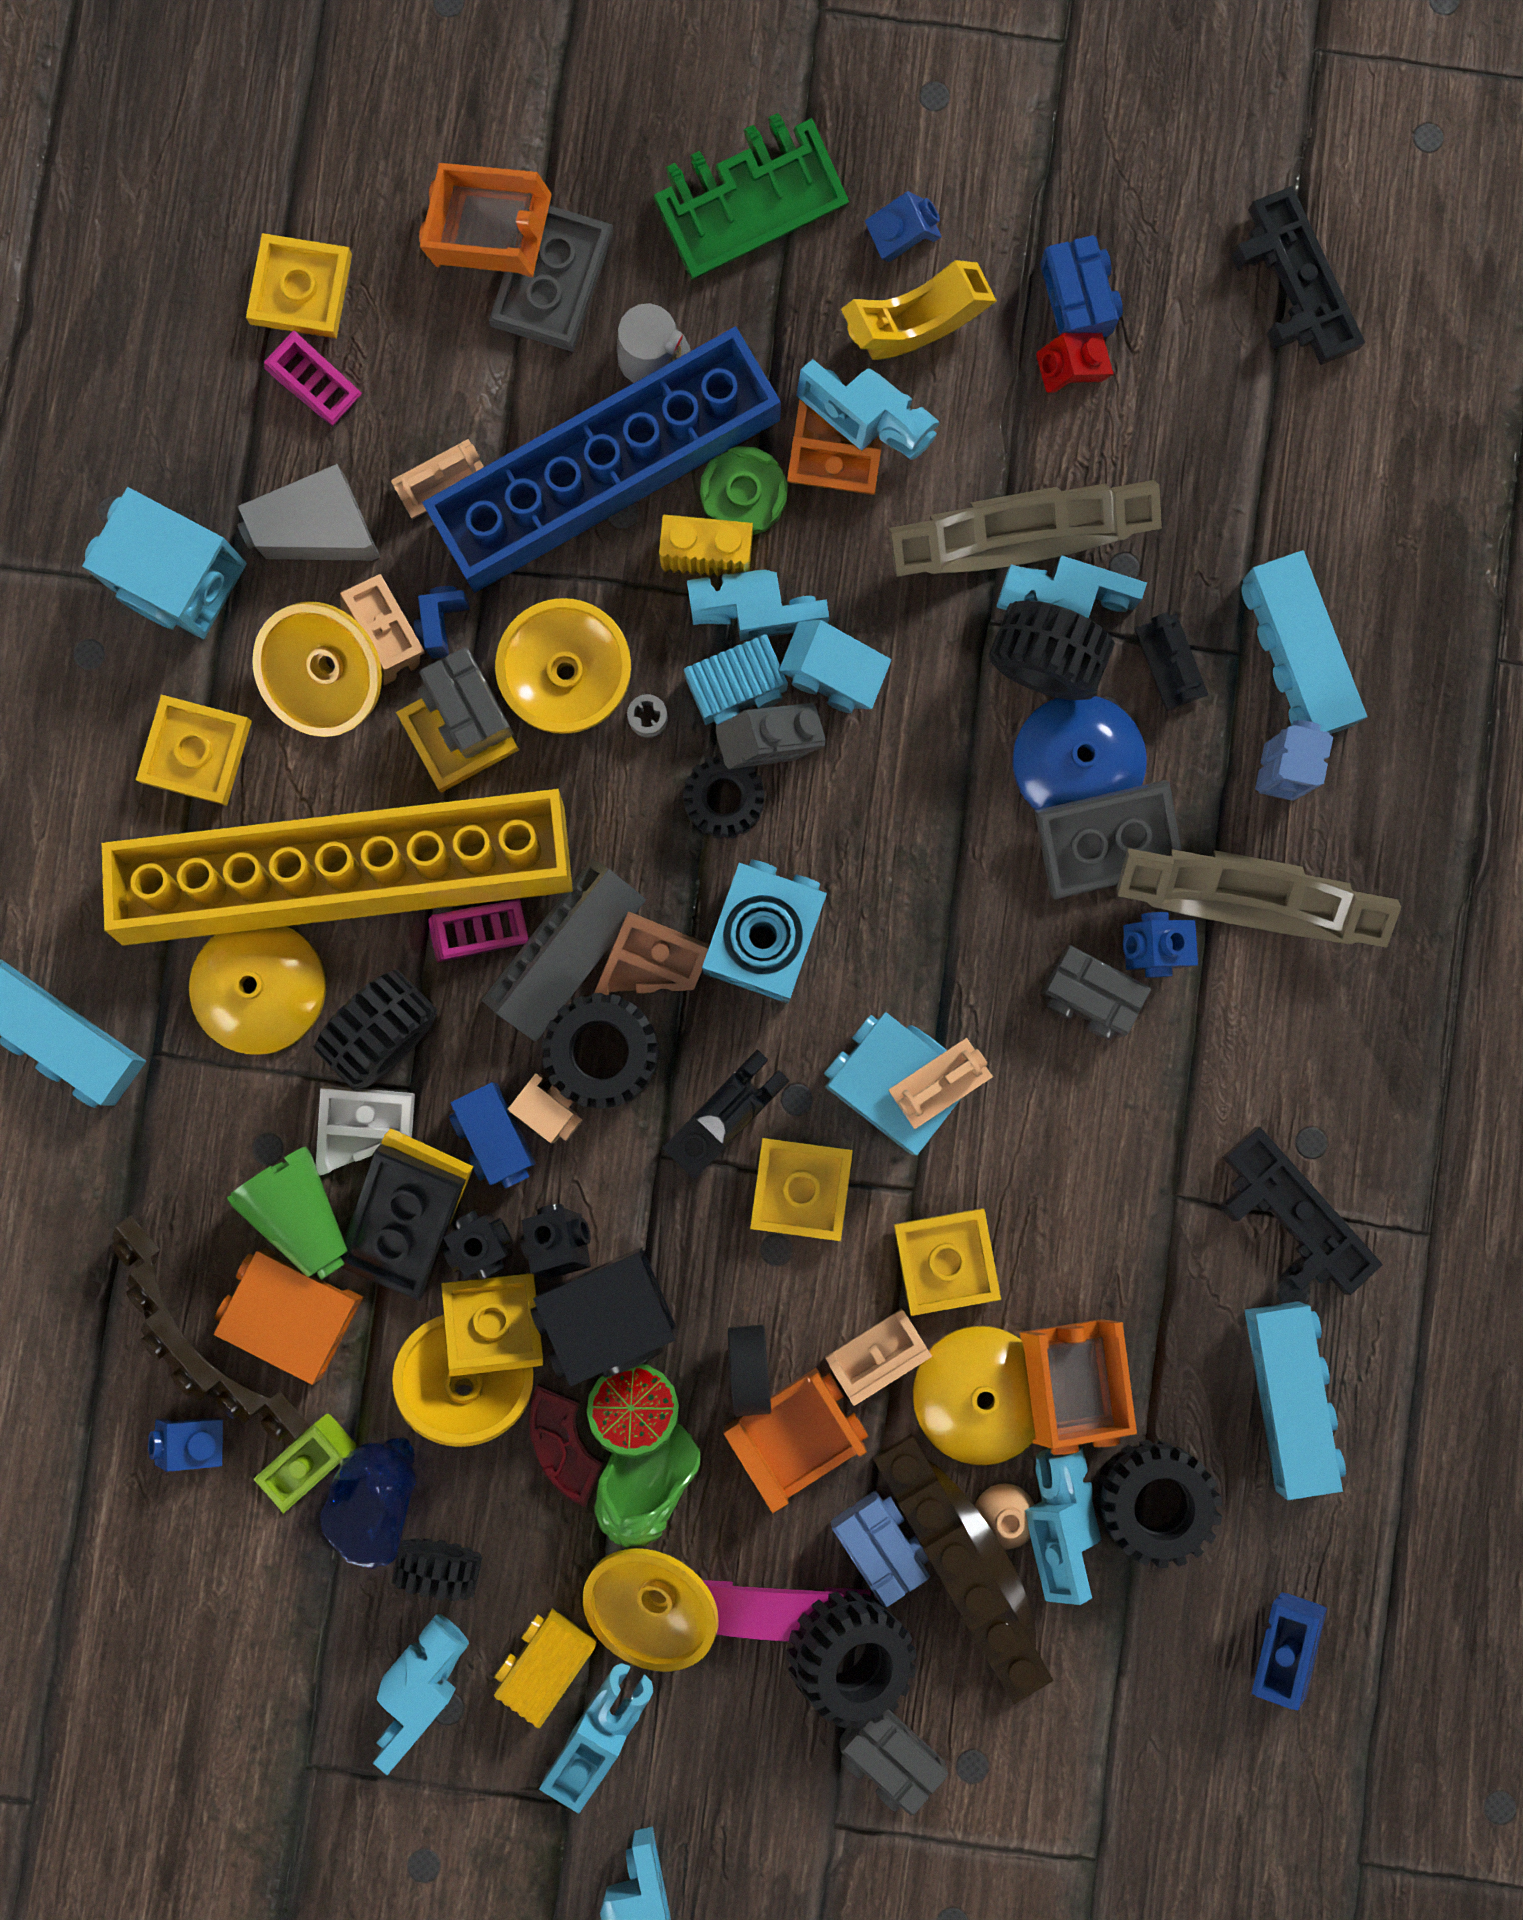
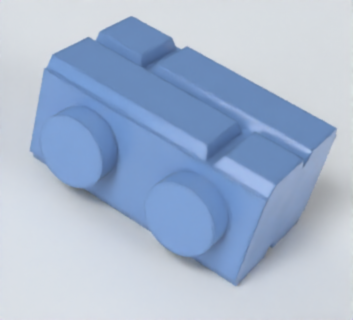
M1305 720L1293 721L1292 726L1282 729L1278 735L1264 744L1260 762L1264 767L1259 769L1255 789L1260 794L1294 801L1323 785L1328 763L1324 760L1330 756L1333 736L1329 732L1320 731L1321 726L1315 722Z
M873 1491L855 1503L854 1506L849 1507L834 1517L830 1522L832 1530L883 1608L928 1580L930 1575L925 1563L930 1560L917 1536L915 1535L908 1540L900 1528L899 1524L904 1522L905 1518L893 1499L888 1497L883 1501L877 1491Z

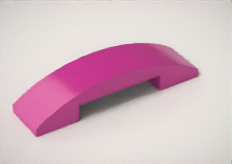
M703 1580L710 1590L718 1610V1631L716 1635L748 1639L789 1641L791 1631H798L801 1626L797 1620L804 1612L808 1616L814 1610L811 1605L818 1599L823 1603L827 1602L828 1594L838 1592L844 1598L846 1591L850 1590L857 1591L861 1596L864 1593L871 1596V1591L867 1589L824 1587V1591L741 1587L733 1586V1582Z

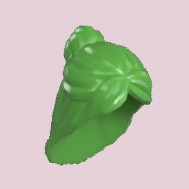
M678 1420L669 1441L653 1454L639 1458H629L611 1452L609 1462L599 1478L594 1511L602 1533L606 1534L617 1545L632 1549L634 1547L647 1546L650 1542L658 1540L662 1536L667 1520L674 1511L684 1489L698 1471L700 1466L699 1448L692 1439V1435L687 1433Z

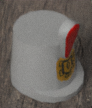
M651 303L638 304L629 309L621 318L617 337V361L623 375L633 383L690 352V346L681 331L677 330L670 313L661 306Z

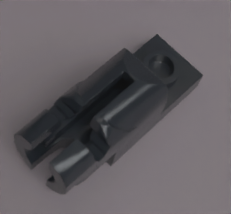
M758 1049L662 1147L694 1180L790 1081L778 1070L761 1088L753 1086L751 1079L768 1062V1059Z

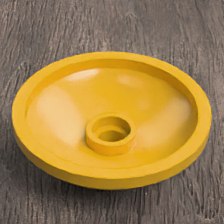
M551 599L529 607L510 623L502 635L497 648L495 672L503 698L519 718L540 730L567 734L592 728L604 721L616 710L629 686L631 657L622 631L604 611L592 604L576 599ZM565 666L574 669V675L568 680L558 677L560 669Z
M300 602L274 613L264 623L256 637L252 660L255 681L268 707L285 724L308 735L330 737L341 735L357 727L373 711L378 701L382 684L380 659L367 632L349 614L325 603ZM327 656L333 660L335 669L328 666L326 662Z
M287 926L214 935L199 952L192 967L189 982L191 1006L202 1029L220 1045L239 1053L253 1055L275 1053L292 1046L302 1039L316 1023L322 1011L326 995L325 972L317 952L301 934ZM253 977L257 982V987L252 993L247 994L243 989V983L247 978Z
M441 1315L420 1326L401 1347L393 1369V1392L401 1415L421 1436L447 1446H474L500 1436L520 1418L526 1409L532 1393L533 1367L449 1377L444 1315ZM461 1385H468L472 1388V1391L467 1395H460L456 1392V1389Z
M970 1326L957 1329L934 1343L929 1349L932 1357L918 1366L913 1382L914 1411L920 1427L930 1442L952 1459L972 1465L1001 1463L1014 1458L1028 1448L1035 1438L1022 1340L1010 1332L999 1328ZM982 1392H990L993 1396L991 1405L986 1408L977 1405V1397Z
M633 1548L620 1550L600 1560L591 1571L583 1589V1608L589 1626L607 1649L632 1665L660 1672L682 1670L699 1662L708 1653L718 1631V1610L714 1598L703 1580L687 1565L674 1557L649 1549Z

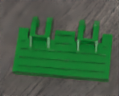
M779 113L768 117L770 131L782 156L771 160L756 126L751 125L745 128V138L750 148L716 164L715 170L722 183L720 186H717L702 153L698 151L691 154L692 169L705 192L694 199L677 164L673 163L666 167L672 187L670 186L654 194L653 199L691 281L848 205V197L812 118L794 127L793 132L800 145L796 149L785 126V122Z

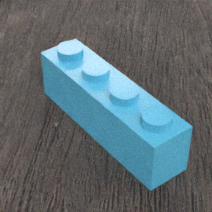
M1304 550L1253 567L1242 579L1244 583L1241 587L1242 597L1247 608L1254 610L1259 623L1257 627L1259 642L1265 651L1270 652L1275 665L1273 668L1275 684L1280 692H1285L1291 709H1289L1288 714L1291 726L1295 720L1311 721L1321 726L1320 731L1332 734L1352 727L1367 718L1366 711Z
M0 959V1044L16 1055L23 1056L26 1053L38 1061L35 1068L51 1080L59 1082L62 1078L75 1087L72 1094L88 1106L96 1108L98 1104L115 1106L144 1066L146 1060Z
M1299 1301L1244 1310L1276 1492L1287 1500L1343 1492L1341 1477H1345L1346 1467L1340 1449H1335L1332 1431L1338 1429V1421L1332 1403H1327L1324 1385L1329 1384L1330 1376L1325 1359L1319 1357L1316 1339L1321 1338L1322 1331L1317 1313L1311 1311L1310 1305Z

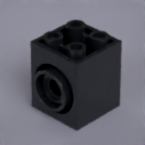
M643 1247L542 1290L533 1298L536 1307L530 1309L538 1332L541 1335L548 1333L554 1350L549 1352V1358L559 1379L566 1376L570 1387L602 1373L603 1377L607 1378L632 1369L659 1355L663 1351L662 1346L675 1341L678 1333L676 1323Z

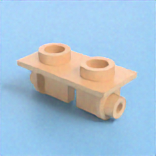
M467 439L392 479L391 482L410 517L414 519L427 512L422 503L423 501L482 469L484 466L475 447Z
M965 1038L888 1091L912 1127L916 1129L993 1076L986 1067L988 1064L978 1049L975 1050L969 1040Z

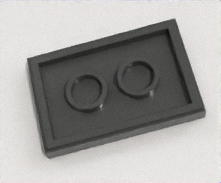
M549 205L533 277H528L519 273H504L489 318L490 326L574 352L614 232L613 225ZM520 230L518 231L513 248L517 246Z
M1166 780L1035 810L1050 894L1054 900L1118 885L1128 848L1167 856L1170 855L1171 849L1181 851L1170 782Z

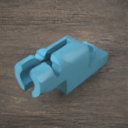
M814 359L800 370L796 396L861 451L879 435V439L883 443L913 460L920 456L933 442L937 434L934 429L940 425L939 421L923 407L910 410L913 399L901 393L885 378L870 368L860 373L847 386L842 384L839 377L833 371L824 369Z
M1061 555L1054 568L1052 577L1046 575L1047 570L1025 568L1011 564L996 607L1007 610L1008 605L1015 601H1040L1064 607L1089 618L1094 600L1098 599L1101 600V605L1109 610L1126 612L1129 609L1134 611L1143 598L1147 582Z
M755 570L734 574L726 573L722 575V586L719 591H716L711 585L709 577L687 580L693 625H730L731 619L737 618L740 641L758 638L764 634H767V637L794 633L799 621L822 620L827 624L829 622L827 599L816 601L814 596H801L791 599L789 601L790 605L782 606L777 572Z
M1079 1446V1452L1065 1455L1051 1454V1448H1048L1036 1455L1037 1464L1035 1469L1042 1501L1024 1511L1028 1520V1529L1045 1601L1081 1605L1092 1599L1082 1552L1101 1540L1092 1502L1093 1488L1091 1482H1083L1088 1468L1082 1446Z
M436 1614L419 1635L420 1643H411L382 1678L377 1701L396 1720L388 1726L376 1743L381 1747V1750L373 1764L386 1775L391 1772L449 1703L456 1689L447 1680L460 1655L469 1645V1641L456 1625L441 1614Z
M623 1663L613 1667L572 1730L565 1747L546 1774L539 1790L578 1814L618 1758L626 1737L638 1721L653 1694L652 1681L644 1674L635 1687L631 1698L629 1699L625 1696L613 1715L610 1713V1708L621 1691L619 1686L631 1667Z
M653 1827L635 1830L632 1848L626 1849L627 1868L631 1880L607 1887L600 1910L601 1920H671Z

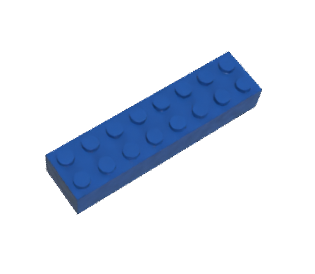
M735 326L426 499L422 503L473 593H476L712 460L717 455L719 456L728 449L735 447L779 422L781 401Z

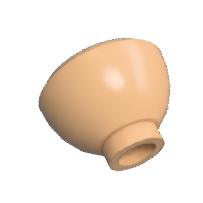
M1003 1483L989 1487L979 1496L975 1507L1004 1549L1020 1547L1030 1539L1028 1520L1024 1510L1035 1504L1025 1490L1013 1484Z

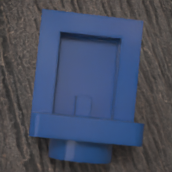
M909 191L864 220L881 259L887 262L892 261L923 239L935 242L942 237L936 225L940 221V217L933 203L928 198L923 199Z
M453 586L435 587L430 590V594L418 596L421 619L414 620L415 635L432 659L449 655L444 613L470 610L469 600L464 591H457L456 587Z
M214 1417L170 1421L166 1418L155 1420V1431H151L148 1437V1453L150 1459L154 1460L157 1467L168 1472L222 1466L223 1419Z

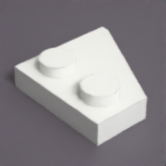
M323 1086L320 1088L316 1168L319 1175L327 1174L336 1168L372 1156L390 1128L412 1138L415 1093L371 1089L352 1090L347 1087Z

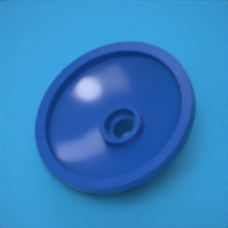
M1098 696L1088 700L1055 698L1036 709L1021 727L1013 748L1012 765L1016 784L1021 794L1034 810H1039L1141 786L1146 773L1147 756L1143 737L1131 717L1116 704ZM1079 748L1090 750L1092 753V760L1090 762H1083L1078 758L1077 750Z

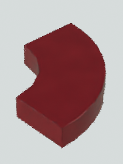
M538 1383L532 1398L529 1419L531 1442L533 1443L536 1455L545 1475L552 1484L566 1497L586 1507L604 1461L591 1453L580 1437L577 1423L580 1401Z

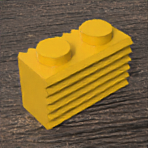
M663 515L659 548L661 568L665 572L671 569L673 573L680 570L682 574L688 570L691 575L697 571L700 576L704 572L708 576L715 573L717 577L726 573L750 571L753 523Z
M553 1608L550 1609L545 1618L538 1614L534 1617L521 1639L527 1642L526 1646L518 1657L510 1653L494 1676L500 1682L494 1694L495 1698L502 1701L504 1705L509 1706L512 1711L517 1712L519 1716L524 1717L527 1722L532 1723L539 1729L594 1651L597 1639Z

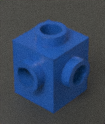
M1153 912L1141 914V922L1123 925V951L1125 953L1126 970H1145V978H1160L1173 976L1172 969L1198 965L1195 920H1169V912Z

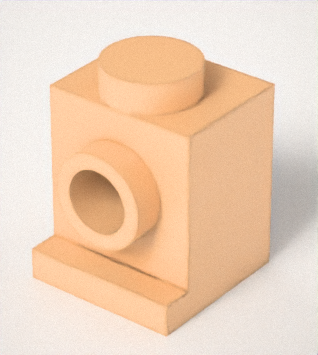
M535 1073L507 1110L548 1142L555 1143L559 1137L567 1141L583 1119L569 1108L574 1101L568 1100L561 1095L556 1086L552 1085L547 1091L542 1087L547 1079L543 1075Z

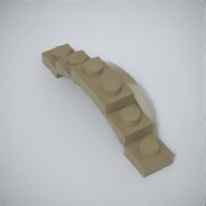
M1155 480L1112 488L1106 483L1061 491L1058 487L970 502L971 508L930 515V521L889 528L894 572L897 577L921 572L931 574L957 573L1009 567L1011 564L1021 565L1125 540L1134 533L1162 529L1160 488Z
M1128 848L1116 888L1118 897L1144 901L1152 907L1181 914L1349 945L1360 942L1386 948L1401 910L1398 899L1356 892L1352 890L1350 883L1305 875L1304 869L1301 866L1214 850L1212 857L1174 849H1171L1170 855L1167 856Z

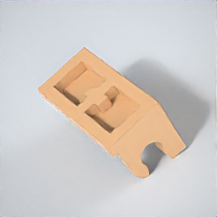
M381 574L340 593L341 610L349 614L364 628L377 650L383 685L395 681L396 673L402 668L408 666L412 671L418 667L420 655L424 654V649Z
M902 1308L825 1356L831 1370L853 1406L932 1357Z

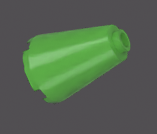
M305 1146L284 1157L286 1160L284 1164L280 1162L273 1167L269 1166L245 1182L226 1199L241 1216L307 1277L317 1273L322 1280L345 1264L340 1256L347 1252V1248L313 1157Z

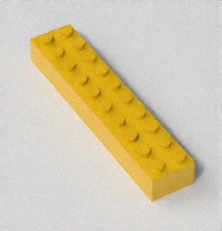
M559 789L102 843L104 931L122 946L573 892L565 807Z

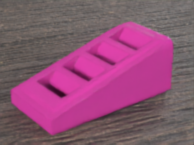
M294 330L264 361V369L332 427L362 395L350 381ZM297 353L300 354L304 359L289 373L284 367ZM310 365H313L317 371L302 385L297 379ZM326 376L331 382L315 397L311 390ZM339 387L345 394L329 410L324 403Z
M520 899L431 915L428 919L437 963L523 945L529 939ZM507 912L512 934L511 937L506 938L503 935L499 913ZM489 916L494 940L486 941L481 917ZM471 920L475 944L468 945L463 921ZM445 925H453L457 947L449 948Z

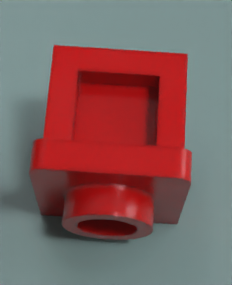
M1062 333L1036 354L1047 393H1055L1069 383L1103 382L1114 374L1102 333Z

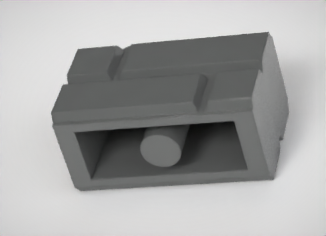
M468 647L462 648L446 656L443 660H439L420 670L419 674L424 685L417 689L430 713L436 709L439 710L445 724L438 729L451 752L459 748L466 759L471 758L514 734Z
M813 703L745 710L733 716L732 719L717 725L715 731L725 766L728 769L772 764L779 761H794L807 755L809 752L825 746L826 741L817 708Z
M1070 945L1062 951L1040 996L1049 1000L1046 1007L1052 1012L1067 1019H1071L1073 1014H1076L1089 1021L1087 1026L1089 1031L1111 1041L1114 1035L1120 1038L1127 1036L1139 1011L1151 991V987Z
M889 1709L882 1713L884 1719L877 1723L869 1719L866 1722V1727L855 1728L851 1724L839 1739L840 1749L844 1754L841 1758L844 1766L858 1779H862L867 1775L879 1786L875 1792L891 1810L896 1812L901 1807L910 1816L914 1815L928 1800L929 1795L933 1794L947 1778L948 1770L945 1761Z

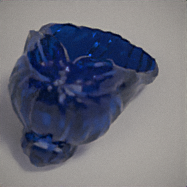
M405 1437L388 1439L384 1443L363 1444L361 1447L350 1451L346 1457L341 1459V1467L331 1482L328 1499L321 1510L320 1522L322 1532L330 1542V1545L348 1563L358 1565L361 1568L375 1569L378 1566L384 1567L392 1563L397 1556L411 1493L417 1482L412 1466L415 1462V1451L410 1441Z

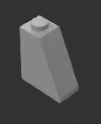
M338 464L238 506L244 521L237 525L244 542L249 549L256 547L265 559L373 561L380 558L349 483Z

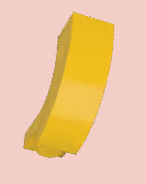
M954 260L932 279L906 294L888 300L853 299L841 311L848 323L847 330L852 340L859 345L860 349H867L872 360H879L914 351L950 334L996 302V299L978 262Z

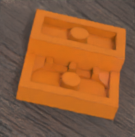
M799 399L787 482L875 495L882 441L878 435L861 451Z

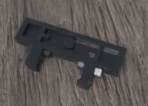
M1293 186L1253 201L1248 211L1256 228L1250 231V240L1237 245V250L1231 254V258L1237 271H1240L1245 264L1249 263L1255 266L1263 260L1267 268L1274 266L1292 303V307L1288 310L1291 317L1290 320L1285 324L1274 323L1267 332L1273 349L1285 346L1298 340L1301 347L1311 344L1320 365L1359 350L1365 344V340Z
M1254 1127L1222 1157L1238 1174V1177L1231 1183L1237 1191L1220 1206L1231 1221H1240L1255 1206L1260 1211L1269 1209L1300 1244L1295 1250L1301 1257L1295 1260L1280 1275L1293 1290H1302L1314 1278L1319 1283H1323L1330 1278L1343 1294L1351 1295L1383 1265L1261 1127Z

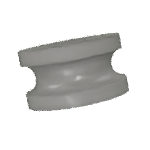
M645 694L636 697L630 703L627 710V718L631 729L637 735L644 738H652L661 734L666 728L668 713L662 700L654 695ZM643 706H653L654 714L660 716L659 721L656 723L652 720L651 727L642 726L641 718L635 717L638 710L644 712Z

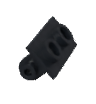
M1168 612L1159 614L1151 619L1152 622L1134 629L1166 711L1209 695L1177 613L1169 615Z

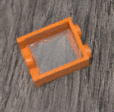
M439 163L436 178L429 187L430 203L426 221L420 226L419 247L436 267L447 265L512 272L533 277L552 194L538 172Z
M1100 1319L1019 1332L1025 1352L1035 1432L1034 1444L1051 1448V1454L1065 1455L1079 1452V1444L1092 1442L1094 1447H1111L1121 1444L1120 1437L1137 1434L1123 1322Z

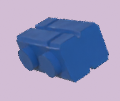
M1094 235L1075 239L1070 243L1067 241L1048 246L1044 250L1040 267L1059 335L1062 333H1102L1103 337H1107L1113 334L1119 318L1123 315V305L1119 292L1117 290L1111 291L1107 276L1111 275V261L1108 251L1106 249L1100 250L1097 237Z
M1280 1593L1272 1604L1268 1621L1270 1625L1266 1629L1251 1694L1291 1710L1298 1711L1307 1697L1326 1617V1607L1288 1593Z

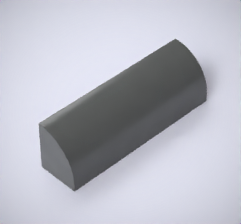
M594 859L588 862L572 883L573 892L564 893L482 998V1001L496 1014L534 1042L540 1038L550 1020L553 1021L558 1014L557 1011L567 1003L616 940L627 912L636 914L647 900L609 868Z

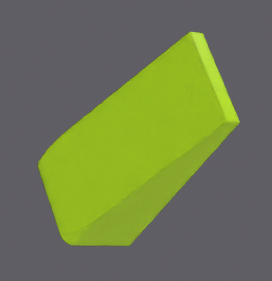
M325 1414L260 1472L254 1480L284 1514L357 1448L356 1443L330 1414Z

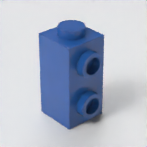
M491 1082L450 1102L454 1113L449 1115V1119L460 1139L467 1137L474 1151V1154L469 1156V1161L474 1166L473 1170L480 1181L486 1178L489 1185L502 1182L506 1189L530 1177L526 1169L535 1165L536 1162L513 1114L507 1110L509 1106L498 1083Z

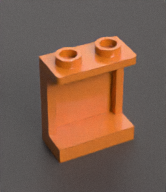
M268 1248L257 1250L254 1255L249 1253L236 1274V1278L241 1280L233 1297L227 1295L216 1312L215 1320L219 1324L213 1335L313 1385L323 1378L364 1296L350 1289L342 1291L312 1275L307 1277L298 1268L275 1257V1252Z
M814 1368L770 1396V1414L739 1416L724 1426V1436L772 1513L789 1504V1497L856 1454L861 1457L867 1453L862 1442L869 1437L865 1428L855 1413L848 1417L837 1402L844 1397L830 1373L822 1377L817 1368Z

